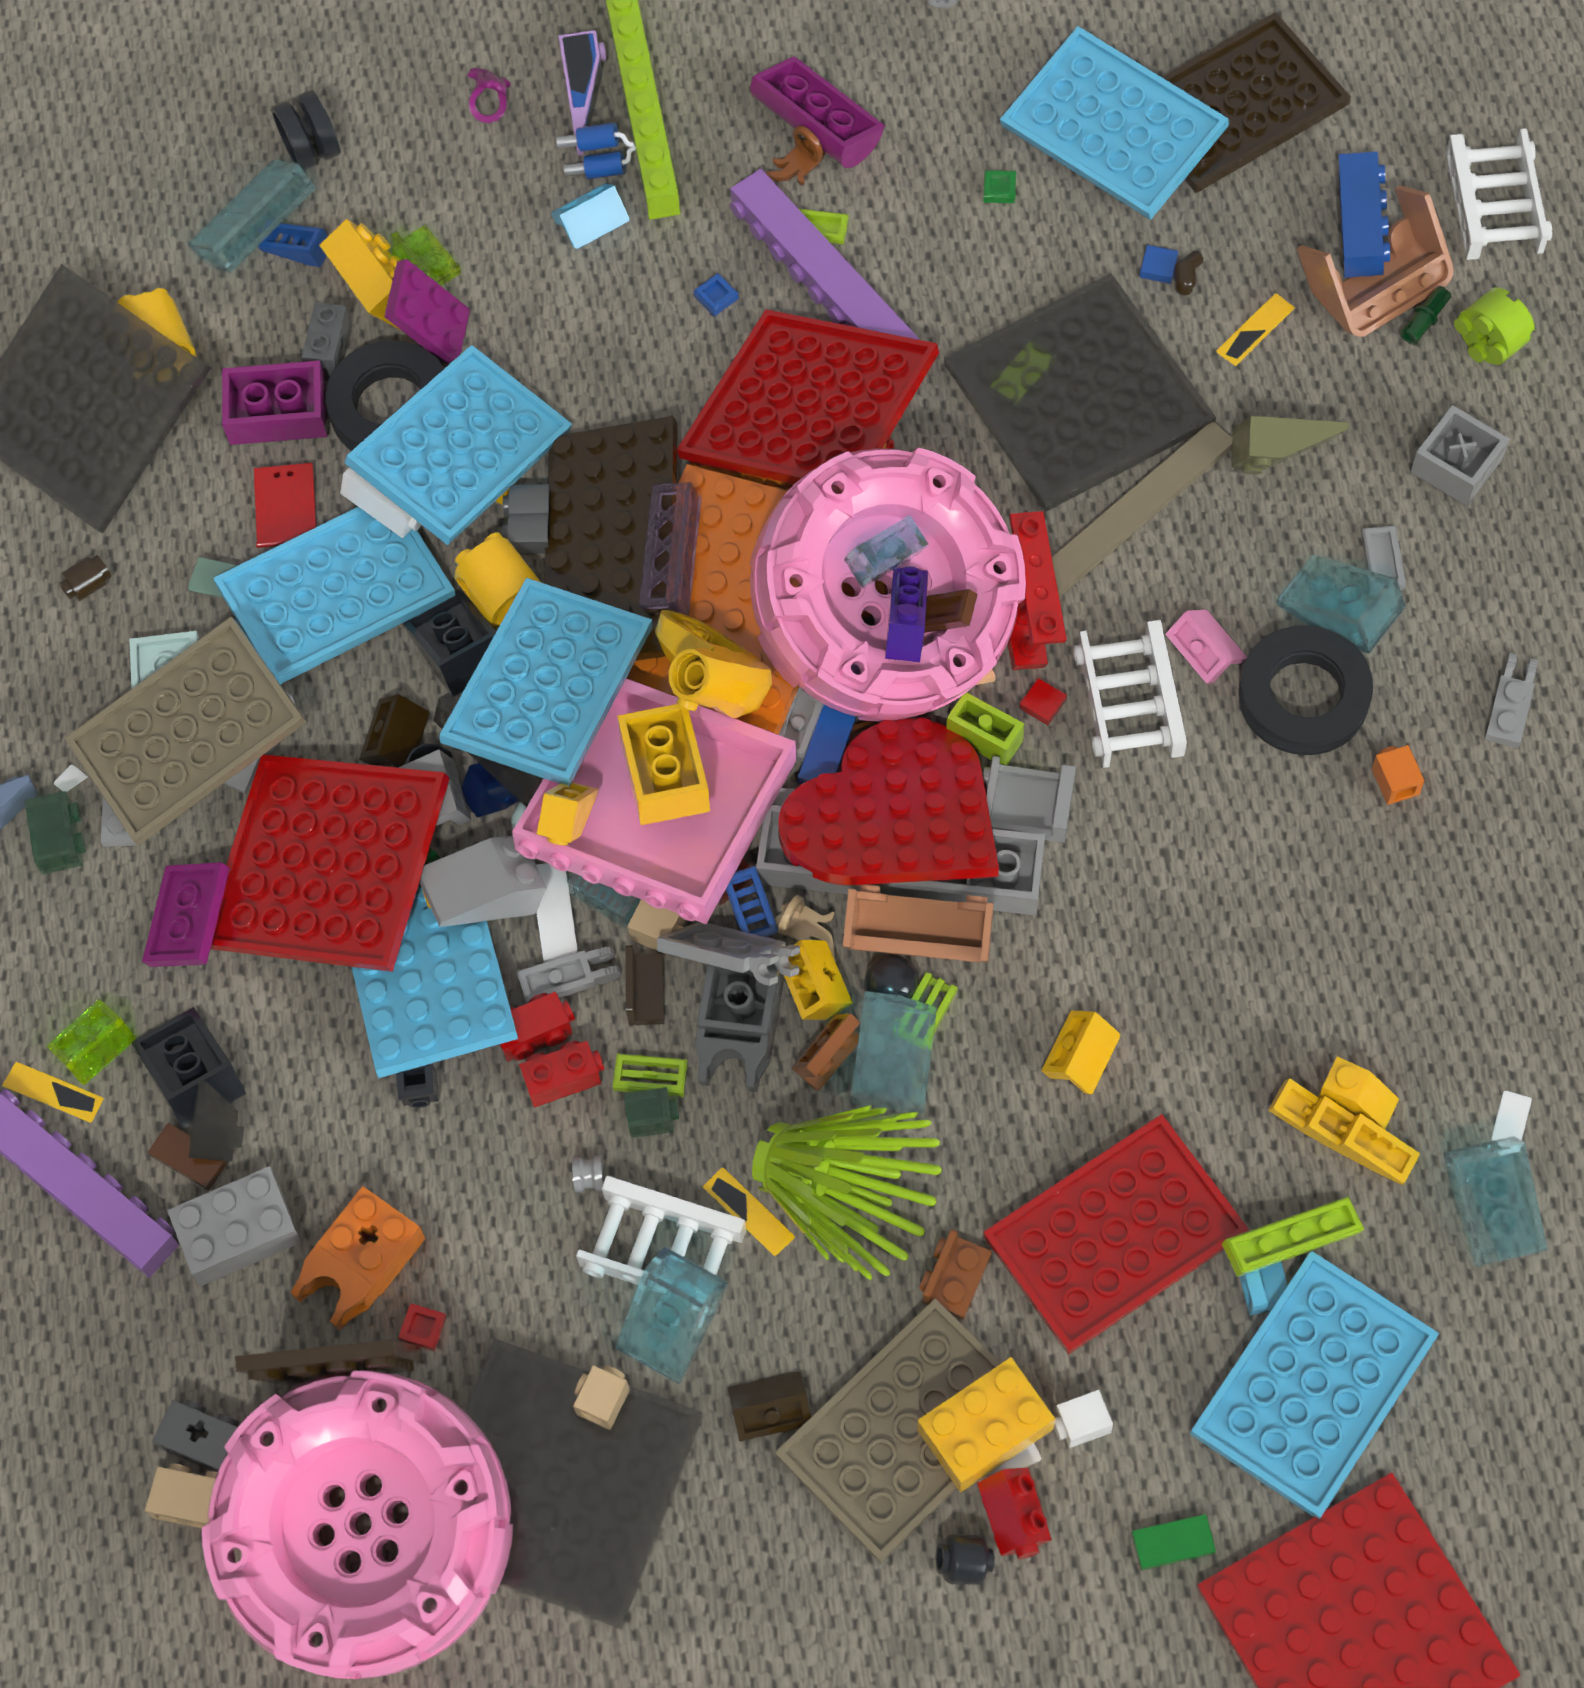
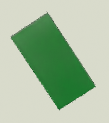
M1206 1514L1131 1532L1141 1571L1216 1553Z

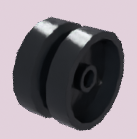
M313 90L297 95L296 106L299 115L292 104L287 101L271 106L277 130L298 171L302 172L315 166L316 156L313 147L318 155L326 161L341 155L340 146L331 120Z

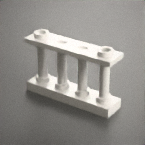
M1527 128L1520 129L1516 146L1471 149L1469 146H1465L1463 134L1450 135L1446 158L1466 260L1479 259L1483 246H1486L1489 242L1534 239L1537 254L1544 253L1547 241H1550L1552 238L1551 222L1545 219L1533 161L1535 159V144L1533 141H1529ZM1518 159L1520 172L1476 176L1475 173L1470 172L1471 162ZM1523 185L1526 199L1481 203V200H1476L1475 192L1477 189ZM1528 212L1531 226L1486 229L1485 226L1481 227L1480 219L1484 215Z
M1161 620L1147 622L1146 633L1141 635L1140 639L1090 646L1087 631H1081L1078 645L1073 646L1076 665H1082L1096 732V736L1092 737L1094 756H1101L1103 768L1110 767L1111 751L1162 744L1163 747L1168 746L1171 758L1184 756L1187 740ZM1143 653V656L1149 655L1151 665H1148L1145 670L1103 676L1095 675L1094 659ZM1149 683L1150 686L1155 685L1157 696H1153V700L1102 707L1099 690ZM1153 713L1156 716H1162L1164 726H1161L1160 730L1108 738L1105 720Z
M606 1176L602 1191L604 1198L608 1200L610 1208L593 1253L578 1250L576 1257L579 1266L583 1267L582 1271L596 1278H603L604 1274L686 1300V1305L697 1311L707 1312L708 1308L718 1311L720 1305L718 1294L710 1291L727 1244H731L732 1241L739 1243L743 1241L746 1233L745 1220ZM629 1207L643 1211L644 1220L628 1263L625 1265L607 1259V1255L623 1212L628 1211ZM665 1218L677 1222L676 1226L679 1229L662 1276L641 1270L657 1224ZM699 1229L711 1233L713 1242L697 1286L693 1287L675 1280L693 1233H697Z

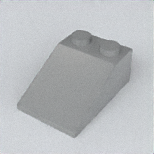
M513 835L489 838L424 865L419 881L439 927L534 915L547 888L534 860L522 856L515 850Z

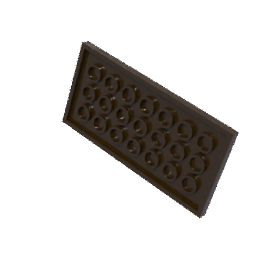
M674 416L563 434L554 441L553 446L549 449L548 484H550L551 493L549 496L548 519L549 547L545 548L544 584L652 619V629L635 661L666 656L657 639L655 630L662 610L675 612L678 422Z

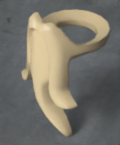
M796 895L791 902L783 904L781 914L775 917L778 933L790 936L798 941L812 940L810 937L827 941L836 962L832 936L828 930L818 924L819 922L824 924L831 922L835 913L831 912L827 915H821L805 906L804 898L800 895Z

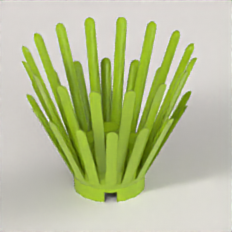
M870 1105L797 1124L779 1121L771 1125L766 1130L775 1133L770 1142L760 1140L756 1146L752 1162L753 1180L762 1182L763 1186L757 1188L760 1191L771 1194L826 1260L829 1261V1255L816 1238L837 1260L843 1263L846 1262L856 1273L858 1270L867 1279L872 1280L871 1273L848 1252V1247L881 1274L890 1276V1270L883 1263L865 1250L834 1222L842 1227L847 1225L902 1261L908 1260L909 1255L906 1251L877 1233L879 1228L875 1223L830 1196L909 1233L923 1236L925 1229L922 1226L877 1206L890 1207L892 1205L890 1198L862 1187L927 1206H934L936 1204L934 1196L850 1171L899 1179L901 1177L899 1170L939 1175L942 1172V1168L935 1164L864 1155L863 1152L849 1150L899 1151L903 1147H937L940 1145V1141L936 1138L877 1137L881 1131L926 1128L932 1124V1121L897 1122V1120L914 1118L918 1112L867 1118L881 1115L887 1110V1108L869 1110L872 1106Z

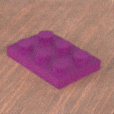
M408 259L397 261L384 317L448 366L461 355L470 309Z
M222 862L165 866L142 959L143 963L149 967L207 965L230 869Z

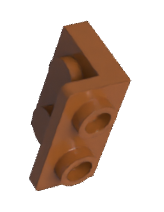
M851 1013L836 1014L791 1068L814 1090H821L862 1040V1037L855 1031L861 1022Z
M951 1229L948 1238L941 1237L937 1244L933 1257L937 1258L938 1261L934 1270L930 1271L927 1269L921 1281L919 1290L924 1292L923 1304L928 1305L936 1298L954 1317L964 1321L990 1261L992 1251L959 1238L958 1231Z

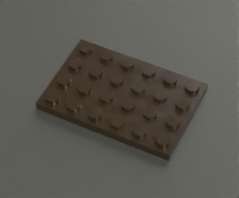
M1276 12L1162 77L1229 119V126L1184 179L1195 193L1202 191L1348 106L1351 100L1348 92Z
M394 1339L235 1356L236 1372L248 1374V1380L255 1379V1381L281 1385L303 1383V1378L314 1379L336 1372H377L380 1369L392 1373L414 1371V1364L423 1363L422 1348Z

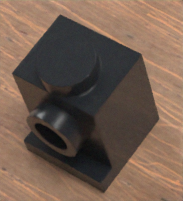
M432 1063L396 1073L398 1100L402 1101L404 1106L409 1105L412 1108H423L429 1106L430 1102L439 1101L437 1074Z

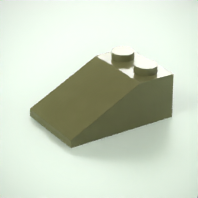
M1249 416L1233 428L1232 468H1242V473L1261 474L1262 470L1331 441L1349 429V422Z

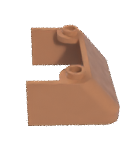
M1401 185L1395 188L1404 217L1395 222L1388 232L1387 239L1390 243L1391 253L1390 262H1384V275L1350 277L1342 282L1339 272L1335 269L1331 254L1303 245L1296 248L1313 295L1347 333L1358 337L1366 336L1428 298L1438 286L1445 287L1450 283L1454 268L1430 193Z
M859 885V891L848 889L843 947L860 951L989 963L994 904L987 903L988 897L966 895L965 902H951L880 894L881 887Z

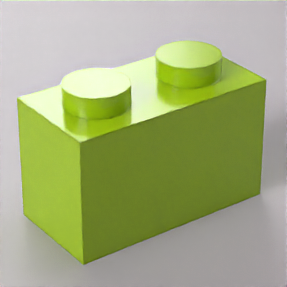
M967 692L960 697L947 717L948 730L963 736L972 745L974 750L990 760L993 759V756L1000 757L1001 765L1009 764L1023 742V722Z

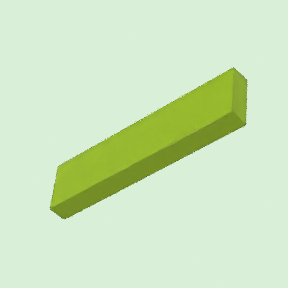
M1348 1196L1228 1238L1221 1244L1236 1276L1239 1277L1361 1233L1364 1228Z

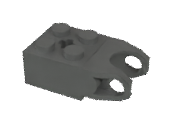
M707 964L695 1043L699 1060L698 1081L700 1085L709 1086L717 1067L727 1059L737 1058L745 1062L747 1073L746 1087L749 1088V1091L757 1092L760 1079L771 1062L785 978L776 969L774 964L768 965L767 970L771 974L778 975V983L770 986L758 982L751 971L741 973ZM741 997L747 998V1001L744 1004H735L736 1001L741 1002Z

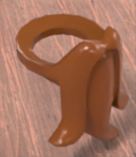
M798 125L793 129L792 134L796 147L784 158L772 159L775 166L782 170L765 172L772 181H787L797 176L798 183L803 186L804 177L819 165L826 154L816 136L808 128ZM799 135L803 136L807 140L800 139Z

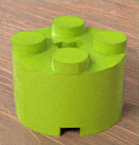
M1499 287L1489 289L1462 311L1454 321L1455 329L1461 334L1469 347L1468 353L1470 357L1477 363L1485 361L1490 364L1500 365L1533 338L1530 335L1535 330V325L1529 310L1521 300L1517 299L1514 302L1506 295L1510 292L1506 289Z

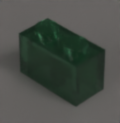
M66 791L25 800L33 858L42 875L83 866L81 853L87 852L83 833H78L76 823L82 821L78 803L72 802Z

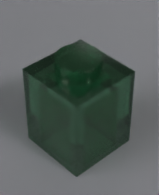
M667 1087L624 1093L631 1139L674 1132L672 1120H679L676 1098L669 1099Z

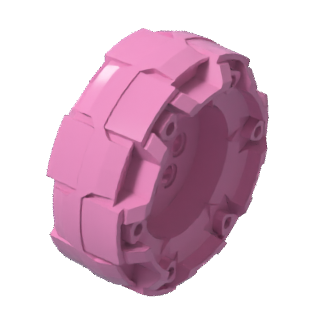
M919 447L913 452L898 449H868L851 453L848 451L832 458L806 474L784 494L772 510L754 546L750 561L752 566L750 586L754 616L761 631V634L758 636L759 642L772 665L793 688L799 686L817 701L845 714L858 716L859 720H899L932 712L951 703L974 687L997 664L1011 637L1017 617V606L1025 599V565L1018 536L1010 535L996 507L986 494L975 485L976 476L945 456ZM889 550L896 551L900 555L903 564L898 565L899 568L910 566L928 571L927 596L970 589L978 594L970 626L924 633L920 662L885 659L893 569L891 568L896 565L889 559ZM856 552L863 553L867 557V567H863L856 562ZM875 579L886 584L888 589L887 595L878 593L875 588ZM843 582L850 584L854 588V597H848L842 592L841 585ZM862 611H868L873 615L874 626L863 622L861 617Z
M352 1371L350 1373L336 1372L319 1376L298 1384L285 1395L275 1394L266 1400L242 1422L224 1446L228 1454L223 1459L213 1484L208 1507L209 1523L202 1527L205 1563L218 1599L228 1602L230 1612L244 1631L263 1649L275 1655L276 1659L318 1675L334 1678L364 1679L395 1674L415 1667L453 1645L482 1614L491 1594L496 1593L509 1559L513 1525L509 1524L511 1503L507 1481L496 1452L493 1450L492 1444L484 1432L465 1411L437 1390L416 1380L385 1372ZM380 1399H384L387 1404L383 1412H381L377 1403ZM272 1432L274 1442L272 1445L266 1446L264 1440ZM377 1475L381 1479L382 1488L376 1496L371 1497L366 1491V1483L370 1477ZM340 1486L345 1492V1500L342 1505L334 1508L329 1501V1496L335 1487ZM404 1502L409 1509V1514L403 1523L397 1524L392 1517V1511L396 1504ZM366 1513L370 1516L372 1525L369 1532L361 1535L356 1530L355 1524L357 1518ZM330 1524L335 1531V1537L331 1544L324 1546L319 1540V1532L323 1526ZM393 1540L398 1546V1555L392 1562H387L382 1556V1549L385 1543ZM239 1548L242 1552V1558L236 1563L234 1550ZM355 1551L361 1557V1566L355 1573H350L346 1569L345 1560L351 1552ZM321 1633L323 1643L316 1647L312 1642V1638Z

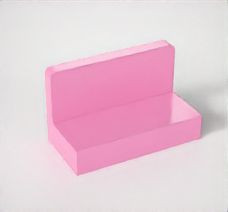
M1206 609L1186 611L1165 634L1206 684L1214 683L1231 664H1240L1247 659V656Z

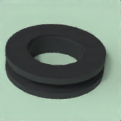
M397 340L367 344L347 355L334 369L326 388V407L333 429L339 440L352 451L381 425L364 419L357 411L358 400L366 388L376 381L386 378H403L414 383L421 390L444 370L439 360L429 351L418 345Z
M1310 625L1282 628L1263 638L1249 653L1243 667L1239 685L1240 708L1251 730L1270 746L1296 755L1327 753L1350 741L1361 729L1373 695L1371 670L1360 650L1342 635L1326 628ZM1299 663L1316 665L1330 673L1338 683L1340 701L1333 710L1322 716L1302 717L1293 715L1280 707L1274 699L1270 686L1271 680L1279 670L1288 665Z

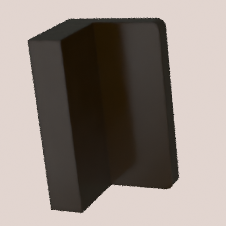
M400 694L379 699L359 759L369 765L384 761L397 768L405 765L411 750L420 744L429 712Z
M626 945V1014L629 1025L664 1024L663 954L635 955L633 945Z
M800 1371L728 1387L739 1442L801 1428L811 1418Z

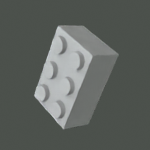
M270 1166L167 1210L191 1274L200 1286L302 1243L278 1179Z

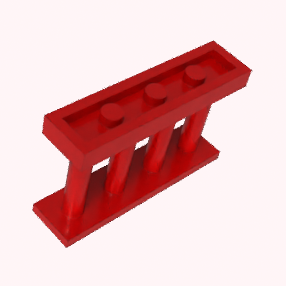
M1044 512L1011 513L1009 515L1012 535H1017L1025 565L1026 581L1025 599L1017 606L1016 622L1007 643L1012 671L1044 668L1048 664L1045 644L1065 643L1067 641Z

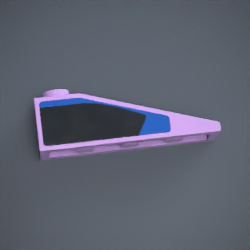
M596 30L559 36L574 135H576L577 128L591 126L602 77L601 62L607 61L604 42H597ZM576 146L577 154L584 155L585 151L580 152L578 146Z

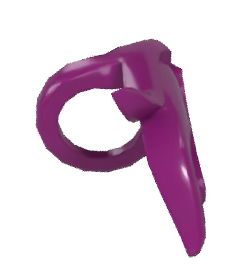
M480 68L470 69L467 76L476 81V85L469 97L471 114L476 120L483 123L498 121L506 110V87H510V82L504 77L499 79L489 70ZM484 88L493 89L498 92L499 107L491 115L479 113L475 106V100Z

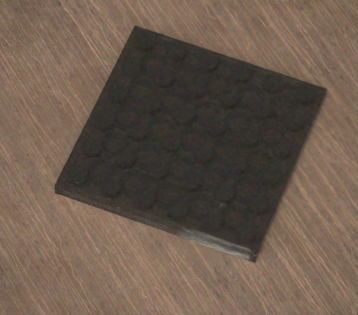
M61 264L0 358V460L95 530L104 533L211 370V367L70 268Z
M1112 273L944 358L945 367L1045 512L1195 435L1203 427L1216 420L1215 415Z
M494 1338L465 1412L484 1432L492 1444V1448L496 1452L507 1481L511 1503L509 1524L513 1525L509 1559L500 1585L622 1630L703 1418V1413L629 1386V1393L611 1430L576 1415L573 1405L578 1397L575 1394L576 1386L584 1373L589 1374L588 1371Z

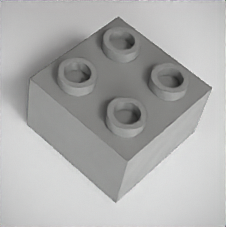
M1452 405L1416 452L1411 473L1468 506L1503 460L1510 439Z

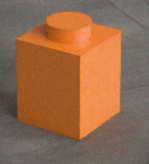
M1409 745L1400 748L1396 746L1387 747L1375 756L1371 770L1387 805L1420 795L1425 780Z

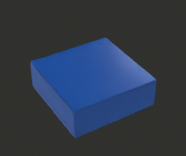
M1147 245L1140 278L1171 284L1179 251Z
M719 273L693 291L694 297L714 317L739 299L738 292Z

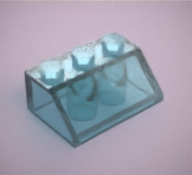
M865 991L851 1093L852 1105H872L871 1107L924 1114L937 1007L900 995Z

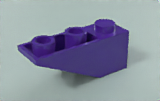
M910 566L893 568L885 659L920 662L926 614L928 571L919 570L916 567Z

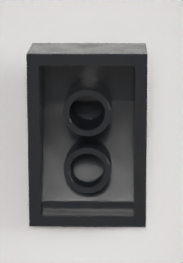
M460 589L455 591V596L402 623L440 682L453 697L463 693L497 632Z
M194 1007L131 1042L182 1129L199 1122L202 1118L246 1094L232 1064Z

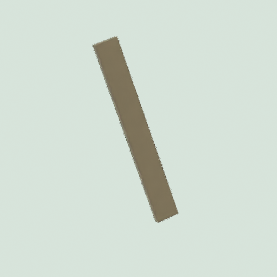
M1213 420L1210 421L1052 557L1059 598L1232 450L1233 438Z

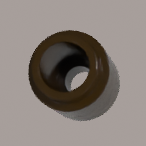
M96 555L92 558L86 557L62 572L63 580L59 582V585L69 599L75 597L80 602L107 585L106 581L112 576L101 558Z

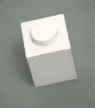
M1099 1390L1056 1406L1054 1430L1059 1440L1066 1439L1069 1448L1112 1432L1113 1423Z

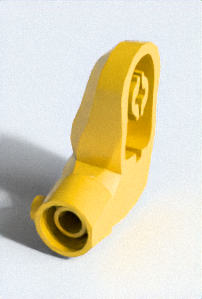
M662 610L655 634L664 654L671 662L669 684L673 693L678 696L676 703L691 711H696L698 705L708 708L712 707L733 719L757 711L772 685L771 668L712 626L682 613Z

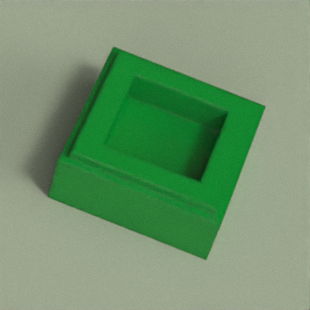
M984 170L983 203H1015L1016 171Z

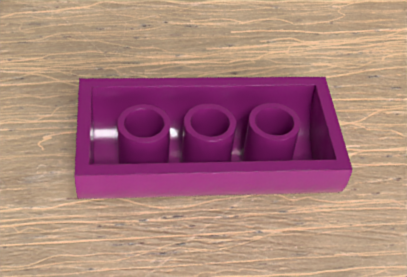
M795 56L752 77L750 91L753 97L793 128H796L798 125L808 128L819 140L823 151L844 168H853L863 161L876 147L883 134L885 125Z

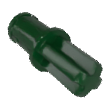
M1438 286L1423 305H1418L1414 310L1415 314L1400 331L1401 338L1409 344L1417 345L1427 329L1438 322L1437 315L1452 296L1450 291L1442 286Z

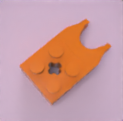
M362 1186L305 1258L300 1276L291 1291V1295L294 1299L301 1302L319 1288L325 1286L339 1288L340 1299L337 1302L336 1310L330 1322L334 1328L340 1331L353 1318L368 1310L377 1297L384 1293L426 1238L419 1225ZM371 1237H377L378 1239L375 1243L370 1241L365 1243Z

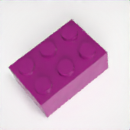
M320 360L222 368V426L229 444L237 445L327 437L326 378Z

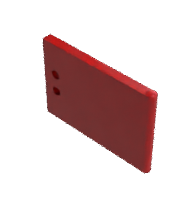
M313 463L254 468L257 548L279 546L317 527Z

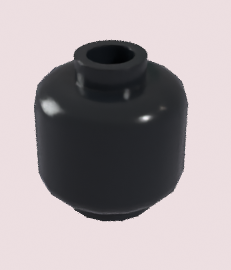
M950 1534L943 1543L938 1544L935 1562L938 1574H942L947 1583L979 1585L985 1580L987 1572L993 1571L995 1557L993 1549L987 1547L986 1541L982 1536Z

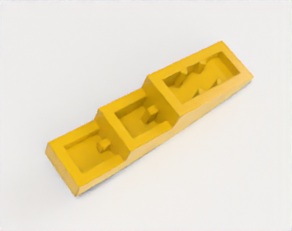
M1290 1078L1283 1082L1268 1109L1269 1112L1314 1140L1400 1185L1405 1183L1420 1155L1418 1151L1361 1113L1355 1116L1328 1097L1323 1096L1319 1098Z

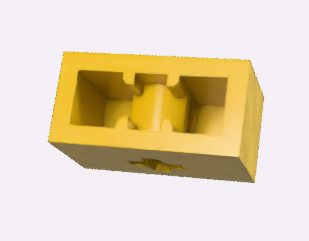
M800 940L794 945L800 946V953L791 957L788 956V960L792 965L799 967V974L792 977L784 975L802 1020H828L853 1004L827 941Z

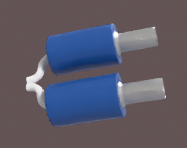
M615 123L579 127L576 129V135L556 138L558 148L578 146L580 152L618 147L619 137L625 145L630 147L626 152V159L623 151L586 155L582 163L564 165L565 176L585 174L587 179L626 174V164L631 160V153L636 151L635 143L629 142L623 133L618 132Z

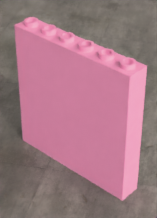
M625 679L572 781L598 788L596 800L581 836L571 843L568 842V845H556L548 842V837L537 835L544 793L558 785V783L543 779L512 831L515 850L528 859L537 858L547 862L559 871H570L578 874L590 883H601L609 886L623 896L632 895L645 900L654 908H665L673 911L685 920H696L707 924L796 762V741L698 705L696 711L689 710L708 785L710 812L640 825L620 741L617 716L677 704L678 697Z

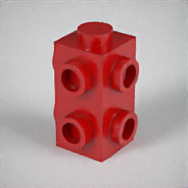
M555 991L550 994H538L532 997L529 1003L520 1007H510L518 1039L499 1045L506 1061L509 1062L513 1059L516 1061L524 1060L530 1057L534 1050L546 1045L553 1047L563 1043L567 1036L573 1034L570 1022L575 1020L568 1001L560 1002Z
M571 1041L562 1045L558 1051L549 1054L537 1053L528 1057L526 1062L519 1064L534 1108L601 1085L599 1072L605 1070L599 1051L591 1052L588 1041L581 1043L579 1041Z
M1028 1467L1002 1469L977 1482L1000 1556L1016 1554L1018 1559L1029 1558L1040 1552L1039 1546L1052 1540L1047 1526V1519L1043 1514L1035 1490V1483Z

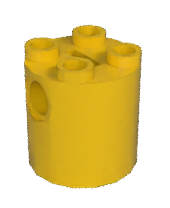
M157 288L152 292H145L136 296L125 295L118 300L119 308L115 311L113 322L135 376L142 382L156 384L173 380L186 373L194 364L196 353L174 299L169 296L167 290Z
M498 532L490 534L483 543L472 550H463L455 558V563L458 565L455 570V580L496 631L525 579L528 578L541 583L510 541L503 538Z

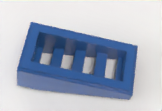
M271 222L258 247L260 251L309 266L321 267L327 255L319 245L328 235L323 228ZM279 234H283L280 242L276 243L275 241Z
M753 866L734 873L726 888V893L739 931L763 937L777 934L778 928L756 867ZM752 879V886L734 891L732 885ZM756 892L758 899L739 905L738 898ZM761 906V913L744 918L743 911ZM765 919L767 926L749 932L747 925Z

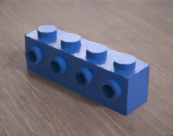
M1378 151L1339 154L1344 278L1384 275V262H1390V243L1383 242V236H1388L1389 232L1388 216H1382L1381 210H1387L1386 190H1380V184H1385V164H1378Z

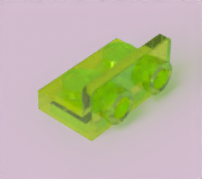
M423 225L404 238L397 231L391 234L394 245L391 247L392 254L400 260L408 259L440 286L461 274L460 266L426 225Z
M99 999L46 1047L82 1085H85L132 1044L131 1042L136 1039V1036L124 1021Z

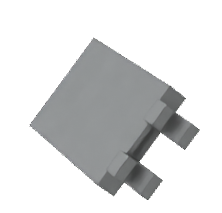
M701 922L657 937L658 952L741 973L751 971L756 980L764 985L770 986L778 983V975L771 974L767 970L768 965L774 964L780 974L788 977L799 974V967L792 965L788 960V956L791 957L799 954L800 946H786V942Z

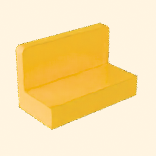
M1071 1010L1041 1071L1051 1079L1070 1080L1085 1094H1093L1120 1039V1033L1096 1012Z

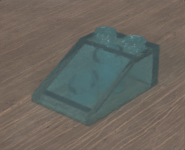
M1312 555L1276 600L1279 607L1306 624L1332 630L1347 638L1361 652L1370 654L1406 607L1397 578Z
M1512 1136L1443 1152L1450 1187L1475 1266L1548 1250L1525 1142Z
M664 1246L643 1272L615 1348L675 1383L680 1384L719 1308L729 1282Z

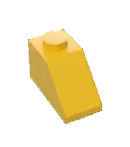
M572 782L570 787L560 783L545 792L537 835L548 837L547 841L556 845H568V842L571 843L579 838L596 800L598 788Z
M1338 1056L1319 1095V1098L1323 1096L1328 1097L1355 1116L1361 1113L1383 1129H1386L1399 1101V1098L1371 1071Z

